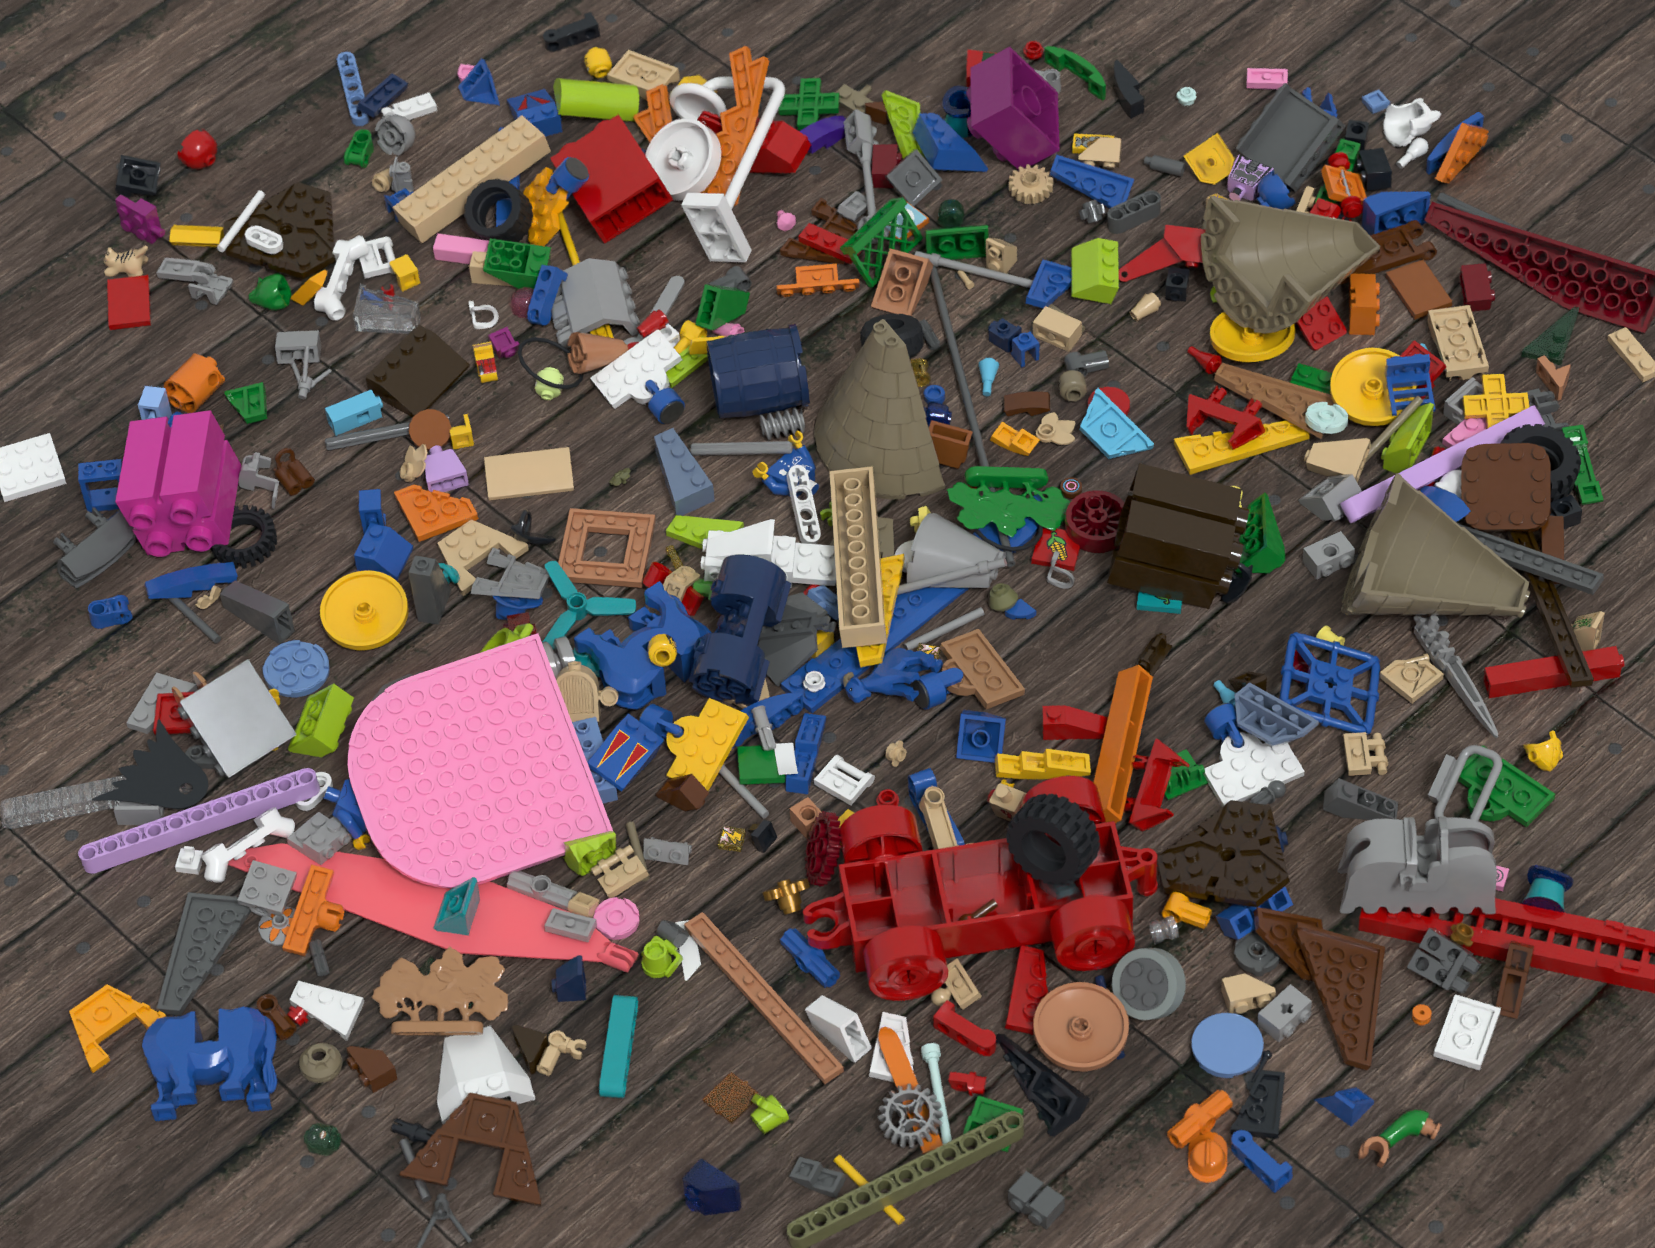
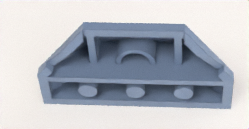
M1250 682L1235 694L1237 726L1271 746L1286 744L1304 737L1319 724L1318 720Z

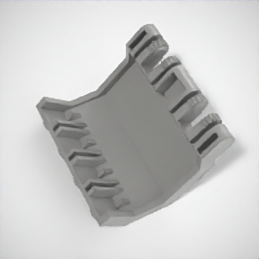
M588 258L563 270L568 276L565 282L561 281L551 310L554 327L559 330L556 332L559 344L568 349L571 347L568 346V340L572 333H588L607 323L623 325L631 336L639 333L637 327L640 321L634 312L636 306L630 297L632 290L626 281L628 274L623 267L620 268L615 261Z

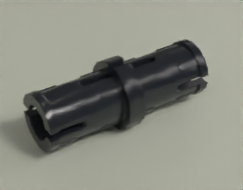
M400 1118L394 1120L395 1123H398L397 1125L392 1124L393 1133L409 1137L413 1142L420 1141L427 1144V1141L436 1132L424 1128L420 1123L413 1124Z

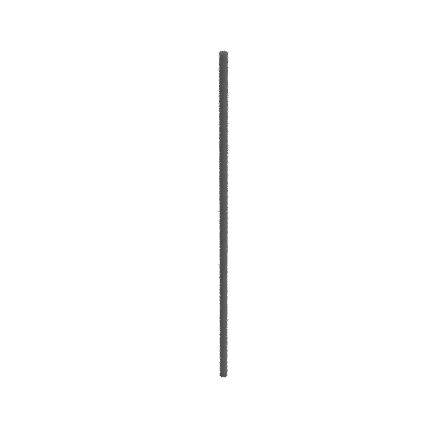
M933 266L930 278L970 429L973 431L972 436L980 466L989 467L937 268ZM988 487L991 492H996L995 487ZM998 530L1001 545L1011 547L1008 535ZM1003 550L1006 552L1007 566H1014L1015 560L1012 551Z

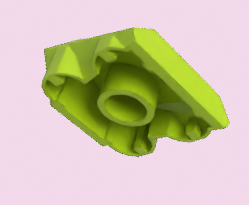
M608 831L563 842L565 845V857L563 858L568 867L581 876L591 872V868L596 866L599 860H605L615 854V832Z

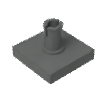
M917 149L908 154L885 176L905 201L912 206H915L942 181L941 177Z

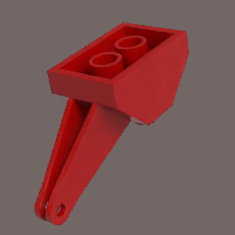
M708 111L701 112L697 121L710 128L715 134L723 131L721 116ZM773 121L749 172L795 173L811 147L808 137L783 121Z
M1165 225L1164 238L1118 270L1119 280L1127 282L1180 262L1186 263L1185 267L1198 268V264L1203 265L1201 234L1206 233V229ZM1122 272H1127V277H1122Z

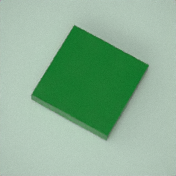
M737 746L740 784L785 783V775H779L775 749L764 751L762 746Z

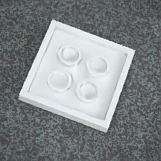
M50 433L0 448V490L4 502L66 484Z

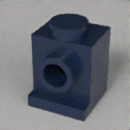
M1003 318L998 322L993 321L988 328L989 342L1009 353L1012 350V339L1021 334V327L1019 325L1016 327Z

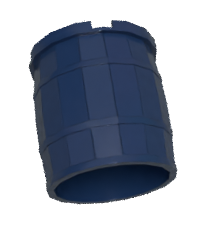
M788 324L787 328L749 331L706 341L709 370L719 419L747 417L782 411L801 405L802 408L809 406L807 374L805 366L801 364L800 357L803 351L796 324Z

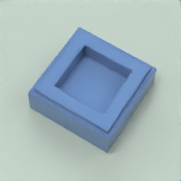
M1380 90L1362 96V103L1372 114L1386 109L1390 105V101Z

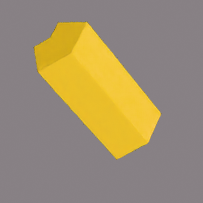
M173 225L170 230L169 242L172 245L217 247L224 238V227Z

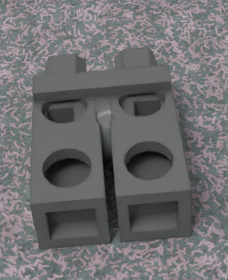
M1429 928L1419 945L1422 949L1416 950L1407 968L1446 990L1465 993L1470 982L1461 977L1463 971L1467 970L1471 974H1476L1481 963L1473 957L1474 953L1452 941L1437 929Z

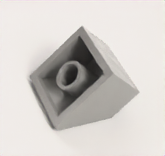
M1353 474L1328 476L1301 497L1299 502L1322 521H1337L1344 516L1340 504L1362 492Z

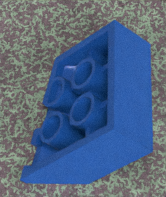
M919 113L913 135L933 169L987 172L988 167L978 153L938 114Z

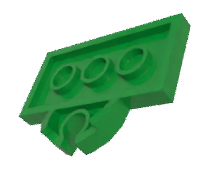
M1473 754L1467 759L1458 779L1461 784L1469 788L1467 805L1471 813L1493 767L1491 759L1478 754ZM1501 758L1503 764L1501 772L1485 805L1489 809L1483 810L1480 819L1484 821H1497L1509 815L1525 827H1528L1555 799V793Z

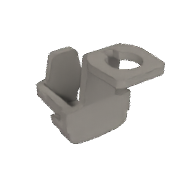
M257 452L253 453V455L245 456L240 469L239 486L254 491L255 486L274 491L271 508L275 509L279 481L258 474L259 468H270L271 458L262 456Z

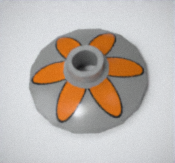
M286 906L282 916L275 914L262 916L258 930L261 938L268 944L283 946L296 909Z

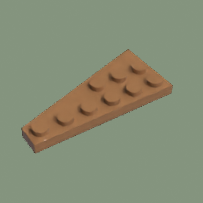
M1222 363L1215 373L1214 381L1249 400L1253 398L1254 402L1259 400L1263 408L1320 439L1325 434L1315 431L1307 425L1305 413L1310 405L1317 402H1328V405L1333 406L1334 403L1330 394Z

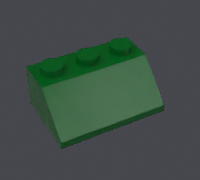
M988 225L925 230L926 253L931 255L932 253L939 254L941 257L951 260L986 257V240L989 238Z

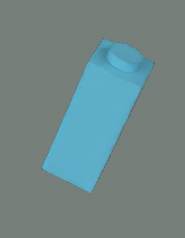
M369 390L326 407L325 412L327 421L335 436L382 418L381 408H383L380 397H376L373 391Z

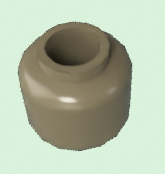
M1070 370L1060 376L1058 386L1063 399L1075 402L1081 400L1086 395V380L1081 372Z

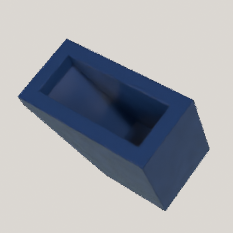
M577 955L556 969V979H552V992L557 993L558 1002L586 1000V976L582 955Z

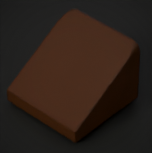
M884 102L865 103V114L870 116L871 121L887 125Z

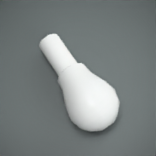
M1423 138L1414 139L1406 154L1396 163L1397 166L1402 169L1411 160L1426 154L1428 151L1427 141Z

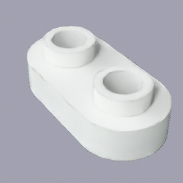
M252 226L245 232L246 242L252 247L269 254L278 253L283 249L282 237L275 232L261 226Z
M316 773L319 785L324 786L320 787V791L316 796L296 802L295 804L298 809L303 811L311 810L324 798L328 786L333 787L331 776L328 773Z

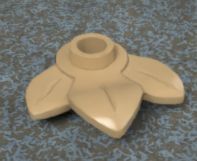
M1055 412L1049 413L1042 418V424L1036 430V437L1041 442L1068 445L1075 441V437L1071 434L1075 427V421L1058 420Z
M422 444L417 450L413 446H409L405 462L400 469V477L406 482H412L424 472L426 466L424 461L427 457L425 444Z

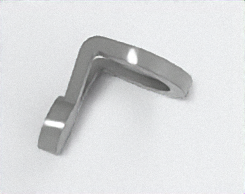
M1055 551L1050 563L1051 567L1047 576V582L1053 586L1068 589L1073 586L1075 578L1069 571L1055 566L1060 552ZM1053 570L1067 575L1070 581L1063 583L1051 578Z

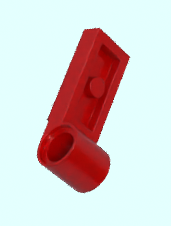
M652 562L642 582L649 588L659 581L664 584L666 577L672 571L661 563ZM691 586L687 588L682 604L689 616H695L704 596Z

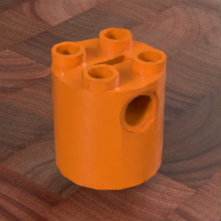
M194 353L164 383L169 402L175 408L187 413H194L225 382L224 376L216 367L217 362L210 356L205 358Z

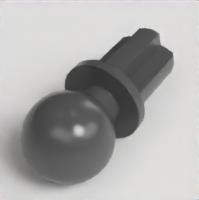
M1280 780L1272 781L1268 787H1263L1260 793L1252 797L1250 803L1264 805L1274 803L1275 798L1284 796L1286 792L1285 784Z

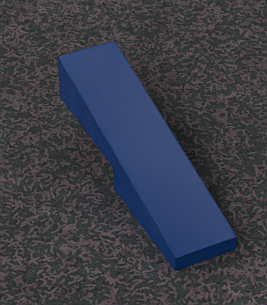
M804 713L795 741L794 751L798 774H787V792L809 793L826 724V716Z

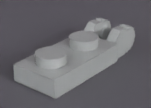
M164 258L156 274L159 278L196 281L199 284H207L210 281V277L207 274H213L215 267L211 264L195 260Z

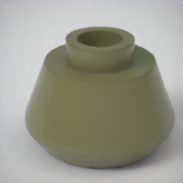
M996 584L990 591L989 605L995 611H1007L1017 603L1018 594L1007 584Z

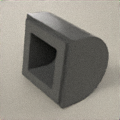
M662 920L657 928V935L663 940H669L677 948L681 947L690 935L689 932L672 921Z

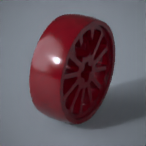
M1100 490L1087 491L1076 496L1069 503L1065 513V530L1067 535L1074 543L1080 546L1081 550L1086 552L1105 553L1118 548L1114 546L1119 522L1117 520H1119L1124 501L1115 494Z

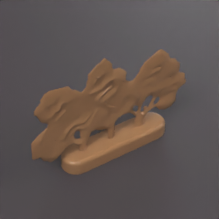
M450 946L443 953L442 959H437L430 965V973L425 976L419 972L414 963L404 958H399L392 965L391 969L380 977V986L374 989L372 999L379 1003L380 1014L384 1018H392L401 1010L410 1015L411 1019L409 1021H395L392 1023L391 1034L399 1036L482 1035L483 1023L469 1021V1016L472 1013L479 1012L486 1019L494 1020L500 1015L501 1011L508 1010V994L495 986V983L500 980L505 971L503 965L499 963V959L494 956L478 958L475 963L467 968L464 965L462 954ZM407 997L412 1000L414 1010H411L412 1006L407 1008L404 998ZM422 1001L421 1006L417 1007V1002ZM397 1002L402 1004V1008L397 1007ZM469 1002H473L471 1009H468ZM426 1005L436 1006L438 1009L437 1021H420L419 1011ZM459 1008L463 1016L462 1021H444L445 1012Z

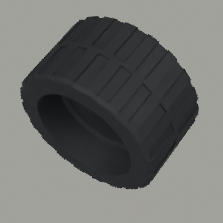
M490 179L480 183L471 191L464 207V217L467 225L482 240L497 239L518 242L528 233L532 225L533 208L529 202L530 200L513 184L506 180ZM511 198L512 210L507 220L497 227L487 228L486 215L490 207L501 199Z

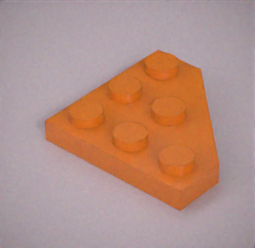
M1461 123L1435 179L1444 183H1450L1481 147L1486 144L1489 130Z
M411 485L394 492L395 499L418 542L460 527L471 519L474 521L478 520V514L470 499L464 497L457 499L450 497L448 493L433 490V492L423 490L422 486Z

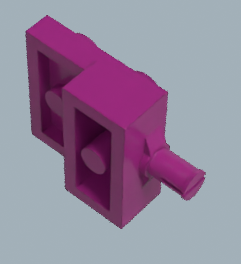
M121 194L115 199L121 221L120 225L125 231L135 234L140 240H145L150 244H153L159 237L165 235V230L160 225L156 206L142 198L135 203Z

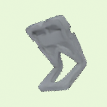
M213 273L207 274L210 277V281L207 284L198 283L195 285L189 283L188 287L193 299H199L206 294L210 303L217 305L227 294V290L231 288L233 279L225 276L217 277V274Z

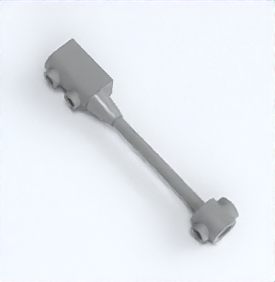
M855 109L844 121L847 150L857 154L863 167L868 216L862 217L859 221V230L876 213L871 162L873 144L879 143L873 140L877 128L872 126L870 116ZM885 227L884 237H888L889 229ZM873 238L871 243L877 244L878 239Z

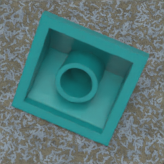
M475 877L445 892L433 929L441 932L469 935L480 902L478 881Z

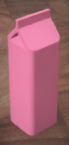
M438 234L433 246L435 260L470 264L473 251L487 252L489 240Z

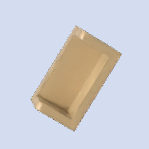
M1045 306L1033 321V335L1038 339L1070 352L1082 336V321Z

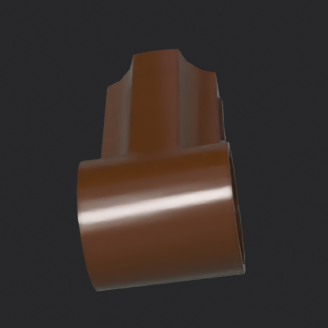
M265 994L257 1000L258 1011L273 1021L276 1036L280 1041L292 1037L297 1027L279 1006L276 997Z

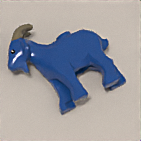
M896 648L889 651L883 657L882 663L875 664L874 670L866 678L858 679L854 677L853 672L847 673L843 678V685L847 696L855 703L864 701L866 697H871L870 692L904 696L907 700L913 702L919 695V691L913 690V687L907 686L904 683L910 685L914 680L918 681L920 679L918 672L923 670H931L938 673L943 667V662L940 659H934L932 654H926L922 651L913 652L912 650L907 651L903 648Z

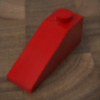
M1066 705L1042 706L1043 740L1104 738L1108 717Z

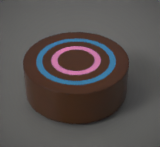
M1073 477L1064 479L1060 485L1062 495L1068 499H1074L1082 493L1081 481Z

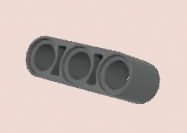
M1147 191L1108 210L1107 222L1109 232L1120 234L1159 216L1161 213V195L1156 191Z

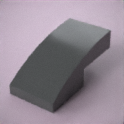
M799 1157L789 1175L793 1181L813 1191L834 1198L837 1197L846 1181L844 1173L823 1168L821 1162Z

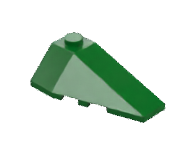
M1263 493L1249 504L1246 530L1239 538V542L1243 544L1240 563L1246 567L1253 565L1252 573H1270L1275 568L1281 567L1285 562V547L1269 497L1266 493ZM1235 569L1237 573H1242L1240 569Z

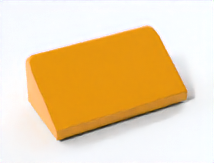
M323 270L309 278L291 296V299L302 306L305 305L323 287L327 271Z

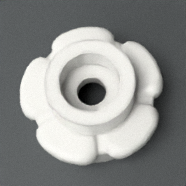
M811 671L806 675L803 685L810 692H817L825 687V679L820 672Z

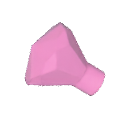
M779 210L777 212L778 228L783 231L792 229L796 223L795 216Z

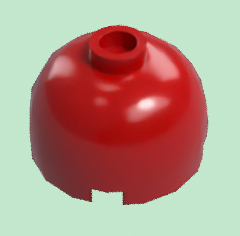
M202 129L201 132L195 130L181 143L183 146L182 151L178 150L177 158L184 165L191 169L199 170L211 166L215 162L217 143L205 129Z

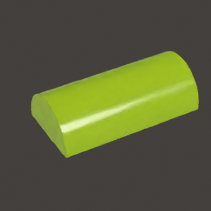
M557 78L554 82L553 89L558 115L612 119L619 114L624 121H635L633 116L638 114L639 92L636 85Z

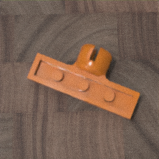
M311 864L282 947L283 951L306 956L309 943L317 928L334 932L340 928L341 924H339V921H342L344 917L343 906L326 900L334 876L333 870Z

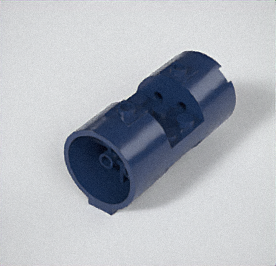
M744 554L730 555L722 561L718 578L711 585L712 594L710 597L713 608L722 615L717 623L719 627L718 633H708L699 637L694 645L695 653L693 658L695 660L689 682L693 683V689L701 695L723 703L725 699L735 700L736 704H744L746 706L759 701L770 661L765 659L763 650L757 646L762 626L765 625L770 628L781 622L791 583L786 581L787 576L785 572L776 564L760 557Z

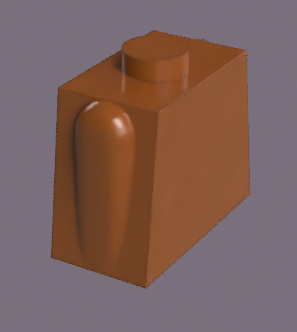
M931 420L929 431L939 464L959 469L961 463L966 461L973 431Z

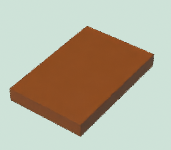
M1423 259L1386 272V279L1414 320L1427 316L1428 310L1452 307L1453 301Z

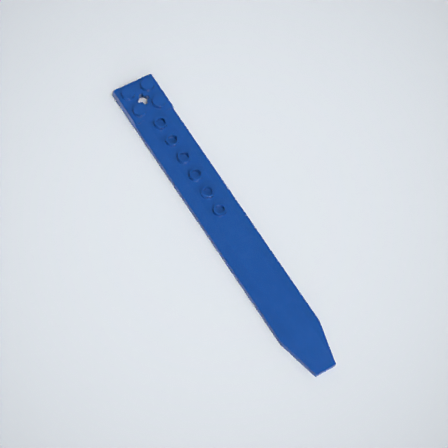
M1038 494L1033 496L1036 500L1043 501ZM1031 517L1024 518L1026 524L1022 528H1017V533L1013 537L1008 536L1011 547L1023 546L1031 540L1039 530V524ZM991 521L984 528L979 529L987 539L1001 545L994 522ZM926 587L897 595L884 656L969 588ZM840 638L818 657L812 658L781 683V689L786 693L800 692L803 694V706L812 714L845 688L843 678L847 673L853 672L854 677L858 678L873 665L860 668L856 647L842 648ZM818 671L823 675L825 687L822 690L810 692L808 688L804 687L803 681L809 672Z

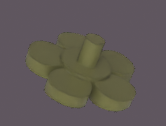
M629 468L619 470L610 479L609 483L615 487L621 483L625 484L626 480L630 477L629 473L631 470Z

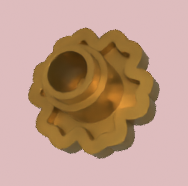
M807 878L793 882L787 879L778 882L777 887L762 893L765 901L777 899L780 910H783L784 915L802 909L799 891L805 890L810 886Z

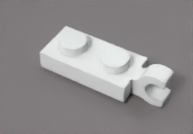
M426 93L393 104V109L390 107L381 109L384 117L400 115L411 120L437 111V105L430 93Z

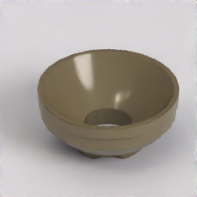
M329 1043L310 1045L302 1052L299 1059L301 1074L308 1081L314 1083H325L334 1079L341 1071L343 1065L340 1052ZM316 1052H324L326 1054L325 1058L320 1061L314 1060L312 1056Z

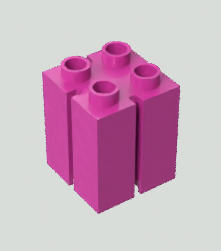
M211 410L174 415L172 428L168 425L167 416L130 421L115 502L130 527H134L133 532L147 555L164 557L171 552L184 551L185 544L191 550L199 552L207 551L215 544H229L241 463L228 440H224L225 435Z

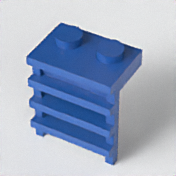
M1415 354L1407 357L1394 356L1386 359L1385 378L1392 416H1397L1396 410H1403L1412 402H1395V399L1428 396L1429 399H1422L1423 402L1420 406L1428 403L1434 404L1429 375V354ZM1418 385H1426L1427 387L1419 389L1393 391V388Z

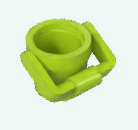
M655 936L647 943L641 953L643 957V971L652 978L670 977L683 960V956L677 951L676 946L669 940H663L658 936ZM669 954L674 955L676 957V959L673 962Z
M756 1093L754 1094L751 1101L759 1107L750 1116L764 1134L790 1119L787 1111L773 1095L765 1098Z

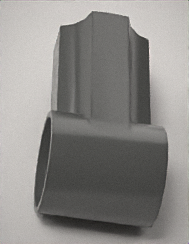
M735 266L728 270L726 276L708 283V285L732 287L748 291L752 282L740 266Z
M1104 350L1084 355L1080 352H1071L1064 358L1068 371H1079L1084 377L1089 372L1109 368L1108 356Z

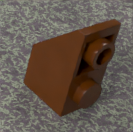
M355 1046L346 1048L349 1057L346 1059L348 1066L352 1071L356 1070L359 1073L358 1078L364 1088L368 1086L373 1094L398 1080L395 1067L383 1050Z

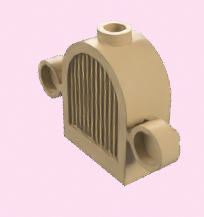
M579 661L569 662L568 666L563 668L556 676L558 687L572 722L596 717L597 722H599L601 716L600 700L606 706H613L618 701V691L610 686L599 690V681L596 674L590 668L581 665Z

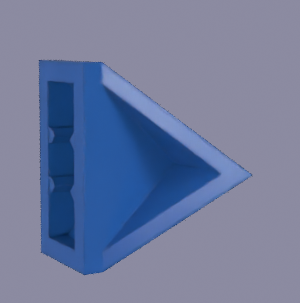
M480 59L458 88L466 101L500 105L491 72L485 60Z
M1358 1088L1336 1091L1333 1096L1314 1099L1350 1127L1375 1102Z

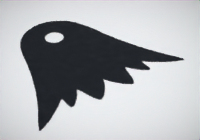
M158 719L156 727L157 742L150 739L147 742L151 752L134 750V759L138 765L123 766L118 769L128 780L113 782L112 785L118 787V789L101 794L92 800L129 801L173 809L187 808L198 803L205 796L208 790V778L205 772L174 742L160 719ZM182 784H191L193 790L188 794L181 793L179 788Z

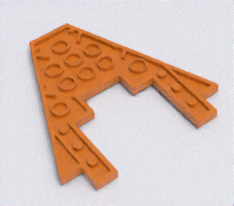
M747 46L729 53L737 106L720 113L723 131L717 133L716 136L721 146V162L714 179L701 193L726 194L753 136L769 59L763 56L752 61L751 51ZM664 84L646 91L649 109L633 116L649 142L652 141L654 136L664 126L672 122L668 90ZM739 193V195H738V197H737V200H736L734 206H735V205H738L740 193Z

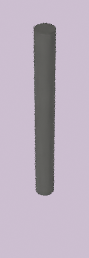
M167 598L215 644L220 642L221 637L180 598Z

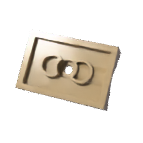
M630 50L625 53L607 74L608 81L613 83L636 85L639 96L647 100L646 91L661 84L667 86L669 83H678L680 80L678 68Z

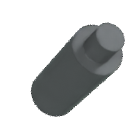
M1153 155V157L1146 156L1144 159V164L1150 165V169L1179 177L1183 176L1186 167L1185 162L1158 155Z

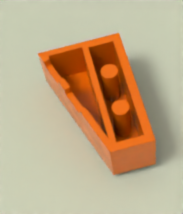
M1375 274L1350 275L1349 335H1375V327H1379L1380 314L1376 313L1379 311L1380 298H1377L1376 295H1379L1380 284L1376 283Z

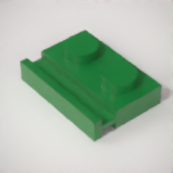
M1298 363L1290 383L1331 395L1330 383L1332 373Z

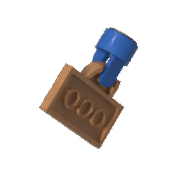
M979 629L942 642L940 650L948 659L943 664L942 672L927 673L920 676L918 681L914 680L912 683L913 690L919 691V695L915 700L925 710L945 703L946 695L950 693L962 696L975 694L986 710L1023 696L1025 693V688Z

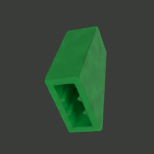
M705 284L695 325L715 330L746 313L750 292L732 287Z

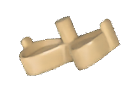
M214 585L210 596L204 595L200 597L195 606L200 609H206L218 599L221 589Z

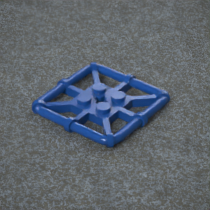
M1294 632L1289 636L1285 662L1281 668V675L1283 676L1279 699L1293 707L1307 700L1322 704V714L1299 707L1295 708L1318 720L1320 726H1331L1351 733L1366 732L1367 736L1371 733L1374 725L1376 702L1379 701L1380 660L1377 656L1340 645V642L1337 641L1330 642ZM1305 644L1329 650V662L1315 659ZM1295 649L1308 664V673L1295 670L1293 667ZM1337 654L1365 661V663L1351 670L1336 665ZM1371 669L1369 691L1352 687L1354 677ZM1291 679L1306 683L1305 693L1293 699H1288ZM1325 682H1330V683H1332V684H1333V687H1332V688H1329V687H1328V684L1325 683ZM1351 697L1367 701L1365 722L1351 706ZM1330 707L1344 711L1352 723L1330 717Z

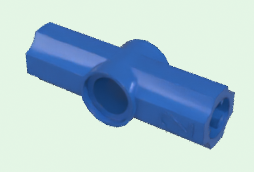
M790 928L784 933L780 943L795 958L798 967L804 973L809 972L824 988H830L836 984L840 978V972L826 959L822 949L810 946L808 940L796 928Z

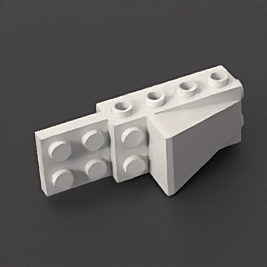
M770 519L732 532L709 530L708 539L703 540V552H706V556L701 557V569L705 570L704 581H714L718 578L724 558L730 555L744 554L763 558L779 566L787 576L786 581L791 583L790 588H792V583L836 586L834 546L796 543V537L774 536L775 520Z

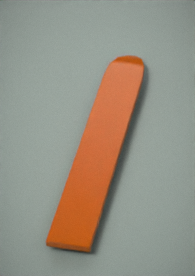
M882 1027L878 1034L879 1045L896 1088L901 1086L903 1091L907 1090L906 1086L909 1083L912 1090H914L915 1086L919 1084L901 1040L891 1028ZM906 1100L902 1103L903 1105H909L913 1100ZM923 1104L920 1115L927 1122L930 1112L928 1107ZM911 1112V1115L910 1113H907L909 1120L910 1117L911 1119L915 1117L913 1112ZM913 1127L914 1132L920 1130L918 1127ZM930 1133L931 1142H928L926 1138L922 1139L924 1146L920 1148L923 1154L943 1145L939 1134L934 1135Z

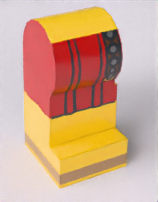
M492 342L473 345L481 383L497 381L498 377Z

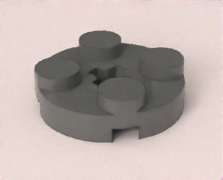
M1251 931L1237 940L1235 944L1234 959L1243 970L1252 973L1254 976L1259 977L1264 975V973L1272 971L1280 962L1281 957L1256 932L1253 933ZM1261 949L1263 951L1261 955H1255L1253 950L1258 951Z

